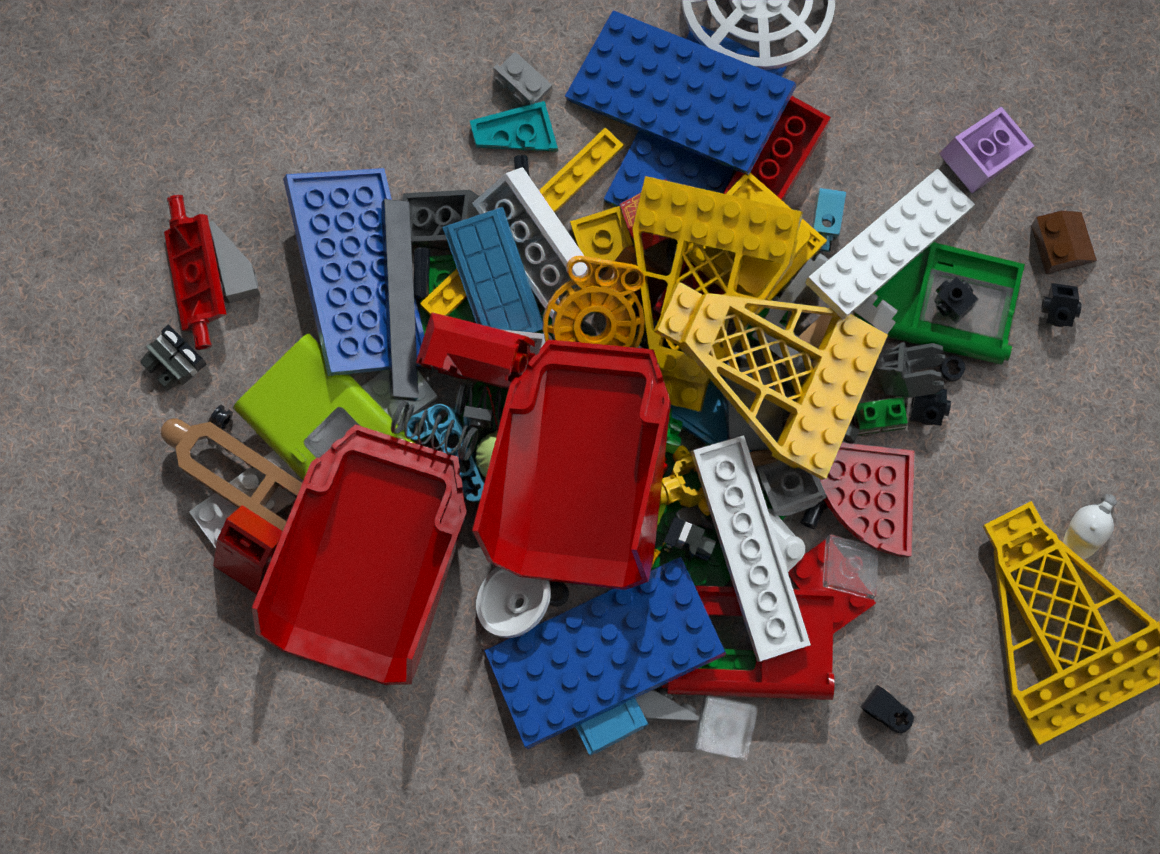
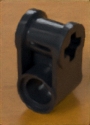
M879 685L874 687L860 706L867 714L896 733L906 732L914 722L913 713ZM904 714L906 716L904 721L907 725L901 724L897 726L895 724L897 719L894 715L900 716Z

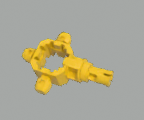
M681 445L673 454L675 466L672 474L662 479L659 505L664 503L669 505L679 501L681 505L689 508L698 505L702 513L707 516L711 515L703 489L700 488L696 492L695 489L691 490L690 487H685L686 482L682 476H679L680 474L690 473L692 469L694 472L697 471L690 452L685 446Z

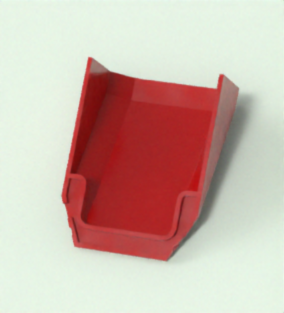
M548 339L540 348V352L527 363L528 367L519 378L515 377L510 383L472 531L487 561L516 576L627 590L648 582L655 549L671 406L670 398L654 349Z
M355 424L346 432L343 438L335 441L331 448L320 458L314 459L310 463L253 603L252 613L255 633L282 652L384 685L412 684L466 517L458 457Z

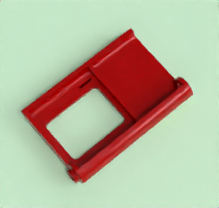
M695 586L708 615L743 616L734 587ZM793 589L811 645L757 662L756 659L755 669L698 668L662 685V688H667V694L833 700L835 685L833 673V611L835 591Z

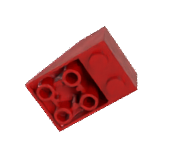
M241 505L226 519L217 538L213 566L255 594H258L283 531Z

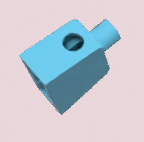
M820 188L816 195L812 227L827 240L826 244L819 251L831 252L832 239H837L840 234L846 192ZM823 220H829L831 227H825L822 224Z

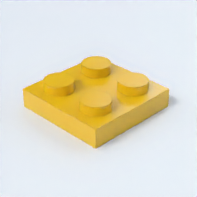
M620 206L570 221L576 244L586 257L615 261L625 247L633 245Z

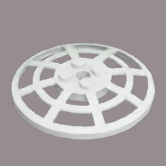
M681 0L684 18L689 30L702 46L763 70L785 67L808 56L825 38L831 26L835 10V0H828L825 19L815 34L804 23L811 12L813 0H805L804 8L799 16L788 7L790 0H729L734 11L727 19L718 9L715 0ZM707 1L711 15L720 25L711 38L697 22L691 3ZM780 16H783L790 23L788 27L769 33L768 22H772ZM741 18L749 22L758 23V33L742 30L735 25ZM796 31L808 41L793 52L770 57V42L784 39ZM728 33L742 40L759 42V58L734 53L719 44Z

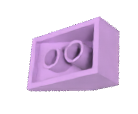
M1000 107L956 136L939 154L970 192L974 193L1031 150L1034 145L1006 111Z

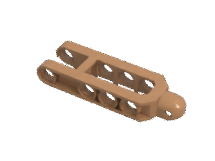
M172 418L162 425L161 436L169 446L176 450L178 466L182 468L183 472L239 508L243 505L280 530H284L287 521L265 508V505L278 487L297 498L302 482L211 422L190 426L180 419ZM212 439L222 446L229 454L233 453L250 468L253 469L254 467L265 475V478L251 498L191 458L190 451L198 440Z

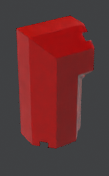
M432 312L416 364L430 370L433 366V369L444 375L463 380H473L509 390L510 383L515 377L519 378L528 367L527 363L535 356V353L530 352V346L535 347V341L524 335Z

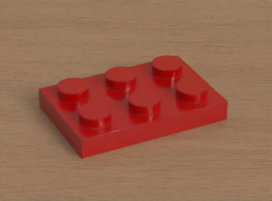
M829 538L805 553L802 559L788 571L790 579L798 590L835 591L833 634L876 604Z

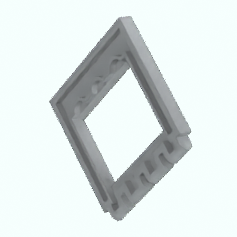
M821 253L815 261L809 258L777 302L793 303L807 285L805 283L807 278L829 259ZM874 293L854 312L878 330L888 334L896 323L892 318L898 310L884 300L877 307L872 305L878 298V295ZM771 309L765 320L785 330L786 327L780 324L779 321L787 310ZM755 331L752 337L759 341L757 333ZM765 334L767 343L776 341L773 337ZM779 343L769 346L771 351L783 359ZM787 346L790 356L800 353ZM801 356L792 359L795 369L801 373L806 371Z

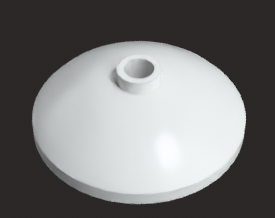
M496 567L484 579L478 591L476 611L480 623L487 631L502 638H513L527 633L540 622L548 608L551 595L550 583L548 580L519 577Z

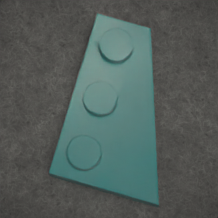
M545 101L469 120L476 148L558 152L557 142Z

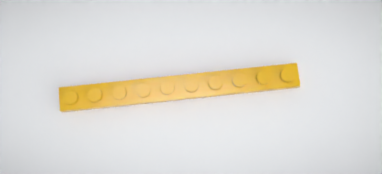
M606 128L539 190L554 213L567 203L623 149L624 145ZM456 269L420 303V307L430 316L432 312L448 316L467 298L458 270Z

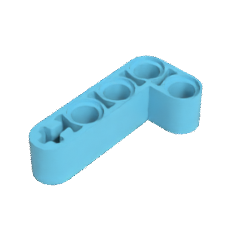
M437 404L427 409L428 414L424 422V431L420 435L422 442L426 441L432 433L435 420L442 410L448 412V419L443 424L439 423L434 437L436 436L439 444H441L446 437L451 420L454 419V426L448 441L450 436L457 434L460 440L463 426L453 408L444 404ZM424 411L411 416L407 424L408 437L414 434V426L420 422ZM415 435L411 439L418 441V436ZM447 441V451L451 452L454 448H451ZM444 443V444L441 446V448H442V451H443L444 453H446V452H445V446H444L445 443ZM457 448V450H456L454 453L450 454V455L457 456V457H458V460H459V465H460V462H461L462 460H460V458H459V456H458V448ZM473 450L469 458L470 468L464 473L460 470V476L462 479L463 496L469 501L480 502L486 478L481 474L477 466ZM473 483L481 486L478 490L479 495L471 493L474 490Z

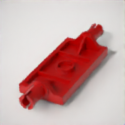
M172 195L167 198L171 220H169L170 229L164 231L182 331H192L195 350H204L212 347L208 324L227 315L208 215L198 214L191 218L187 217L184 196Z

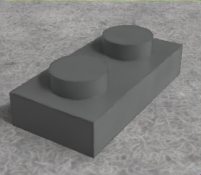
M465 406L463 417L464 426L468 425L467 432L473 427L477 428L479 432L478 438H483L488 433L493 432L492 410Z

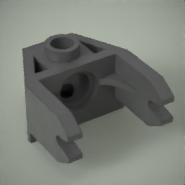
M902 342L894 348L880 352L877 359V372L884 394L911 398L935 394L943 389L944 381H937L942 378L940 372L927 370L912 373L914 370L937 367L943 363L945 355L939 354L943 352V346L931 343L906 348L905 342Z

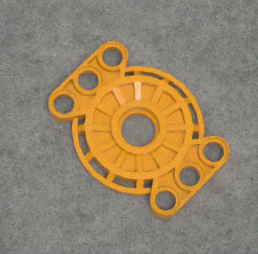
M586 256L572 257L566 265L567 273L572 280L566 282L553 294L543 315L542 328L545 342L549 339L548 332L553 333L555 340L638 348L644 333L645 319L643 308L634 292L644 285L645 276L638 266ZM578 262L585 263L587 266L586 272L581 276H576L572 273L573 266ZM603 267H610L613 270V275L608 280H602L598 277V273ZM631 271L637 272L639 274L638 281L632 285L625 282L626 274ZM577 284L578 287H576V288H574V289L571 287V286ZM567 290L568 293L556 304L555 302L558 297ZM634 302L638 307L639 316L635 317V312L632 308ZM551 309H553L552 324L548 325V317ZM590 312H599L606 318L604 331L596 336H589L581 329L583 317ZM639 325V331L637 333L636 339H634L636 334V326Z

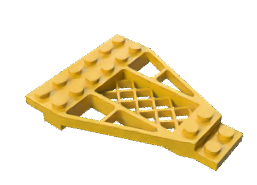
M645 176L633 225V236L637 265L645 276L644 285L641 287L648 345L649 349H654L671 405L702 411L707 386L711 379L693 359L686 356L684 352L678 351L680 349L678 345L675 347L673 342L654 332L647 277L662 279L668 284L661 314L675 284L692 274L700 285L695 290L697 292L703 290L705 294L709 293L706 288L719 280L726 291L723 295L767 300L789 267L792 266L798 243L797 236L803 215L802 211ZM643 232L677 240L678 245L671 273L668 276L646 272L641 239ZM688 242L696 244L686 251ZM703 246L722 251L710 258ZM700 248L706 261L694 268L687 255ZM729 252L736 253L734 260ZM726 254L732 267L720 274L713 261ZM745 256L781 264L779 271L759 298L736 292ZM685 260L690 271L680 277L683 261ZM709 264L716 277L703 284L697 271ZM731 273L729 284L727 287L726 283L723 280V277ZM753 306L750 311L757 314L761 307ZM729 319L723 321L726 331ZM743 321L744 330H746L749 324ZM719 332L715 340L721 339ZM739 336L729 340L731 348L739 340ZM665 339L668 342L671 349L663 347ZM723 343L713 344L712 348L716 359L726 358L727 355Z
M681 282L675 284L654 329L655 333L677 344L686 356L693 359L772 451V457L793 468L799 467L821 480L826 479L888 336L886 333L852 314L843 320L832 308L711 293L702 295ZM745 306L792 311V315L785 330L747 310ZM801 312L832 316L818 349L799 339L793 333ZM733 318L738 333L727 336L723 321ZM741 320L754 328L744 330ZM756 330L761 346L751 349L746 333ZM719 332L721 339L715 340ZM765 334L773 337L776 341L767 343ZM739 336L744 351L733 354L729 339ZM722 342L727 357L718 360L712 345ZM779 343L783 359L774 362L769 346ZM787 346L800 353L790 356ZM762 349L767 364L757 367L752 352ZM745 354L750 370L740 372L735 357ZM801 356L806 371L796 374L792 359ZM728 360L730 366L723 363V361ZM785 361L790 377L780 380L775 364ZM768 367L773 383L763 385L758 370ZM752 373L753 379L745 374ZM719 374L756 393L750 410ZM807 374L801 387L798 377ZM791 380L796 395L787 398L781 383ZM774 385L776 391H774L773 389H771V388H769V387ZM763 398L790 412L778 442L773 439L756 419V414Z
M1032 501L982 526L995 549L993 553L1011 698L1037 746L1160 683V622H1156L1060 541L1057 535L1044 524ZM1041 559L1038 570L1026 567ZM1046 559L1060 563L1057 576L1042 572ZM1072 562L1112 596L1098 604H1094ZM1018 570L1016 579L1014 581L1011 573ZM1063 570L1069 580L1061 578ZM1022 571L1037 575L1033 588L1019 584ZM1041 577L1055 581L1052 594L1037 590ZM1059 583L1073 587L1070 600L1056 596ZM1020 590L1031 593L1028 605ZM1006 591L1012 596L1031 631L1029 639L1015 646L1012 645ZM1076 594L1078 595L1082 604L1074 602ZM1035 595L1050 599L1046 613L1032 608ZM1115 599L1119 600L1146 623V628L1119 642H1115L1098 611V608ZM1054 601L1068 605L1065 619L1050 614ZM1073 607L1087 612L1083 625L1069 620ZM1033 614L1045 617L1042 628L1039 627ZM1049 619L1063 623L1059 637L1045 633ZM1090 619L1096 629L1088 627ZM1067 625L1082 629L1078 643L1064 639ZM1086 631L1100 635L1097 649L1082 645ZM1046 638L1058 642L1055 653ZM1031 642H1035L1050 666L1052 675L1023 691H1019L1013 651ZM1062 643L1076 647L1073 661L1058 657ZM1103 643H1104V645L1106 646V648L1103 649V650H1101V649H1102V645H1103ZM1081 649L1094 653V655L1077 663ZM1060 663L1070 665V667L1063 670Z

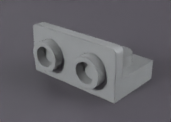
M516 52L501 66L496 64L493 67L494 81L502 89L507 87L513 93L512 97L521 106L538 103L552 89V84Z

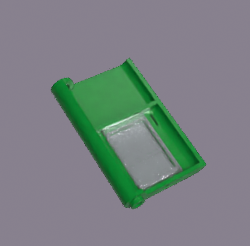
M933 242L875 292L878 298L872 305L877 307L884 300L898 310L892 318L896 323L887 334L889 338L918 345L934 343L943 346V351L1002 365L1004 360L1009 361L1012 346L1008 345V336L1025 264ZM955 277L960 281H966L972 287L973 294L979 298L976 306L957 324L949 316H943L937 310L936 303L934 302L938 294L936 289L945 280L951 282ZM854 312V316H855V317H857V318L861 319L862 321H864V322L870 324L871 326H873L871 323H869L867 320H865V319H864L863 317H861L859 314H857L856 312Z

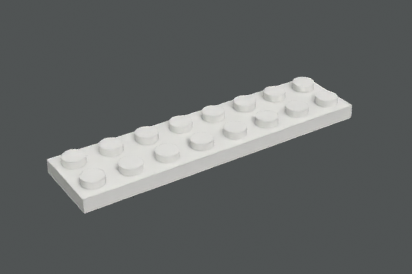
M936 169L811 274L805 283L844 320L967 214L975 204L939 169Z
M744 435L691 451L757 662L811 645Z

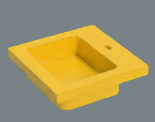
M751 173L749 176L745 174L726 193L731 196L791 209ZM801 219L798 231V243L792 266L789 267L767 298L769 301L776 297L803 268L809 258L812 259L827 242L822 235L803 219ZM688 242L686 251L696 244ZM703 246L710 258L722 251ZM700 248L687 255L688 259L696 267L706 261ZM729 252L734 260L736 253ZM726 254L713 261L720 274L732 267ZM745 256L736 292L759 298L779 271L781 264ZM709 264L700 269L711 280L716 277ZM731 273L723 277V280L726 283L727 287L729 284ZM720 281L715 282L726 293ZM745 306V308H746L747 310H749V311H750V310L752 309V307H753V306ZM761 307L756 315H758L764 308Z

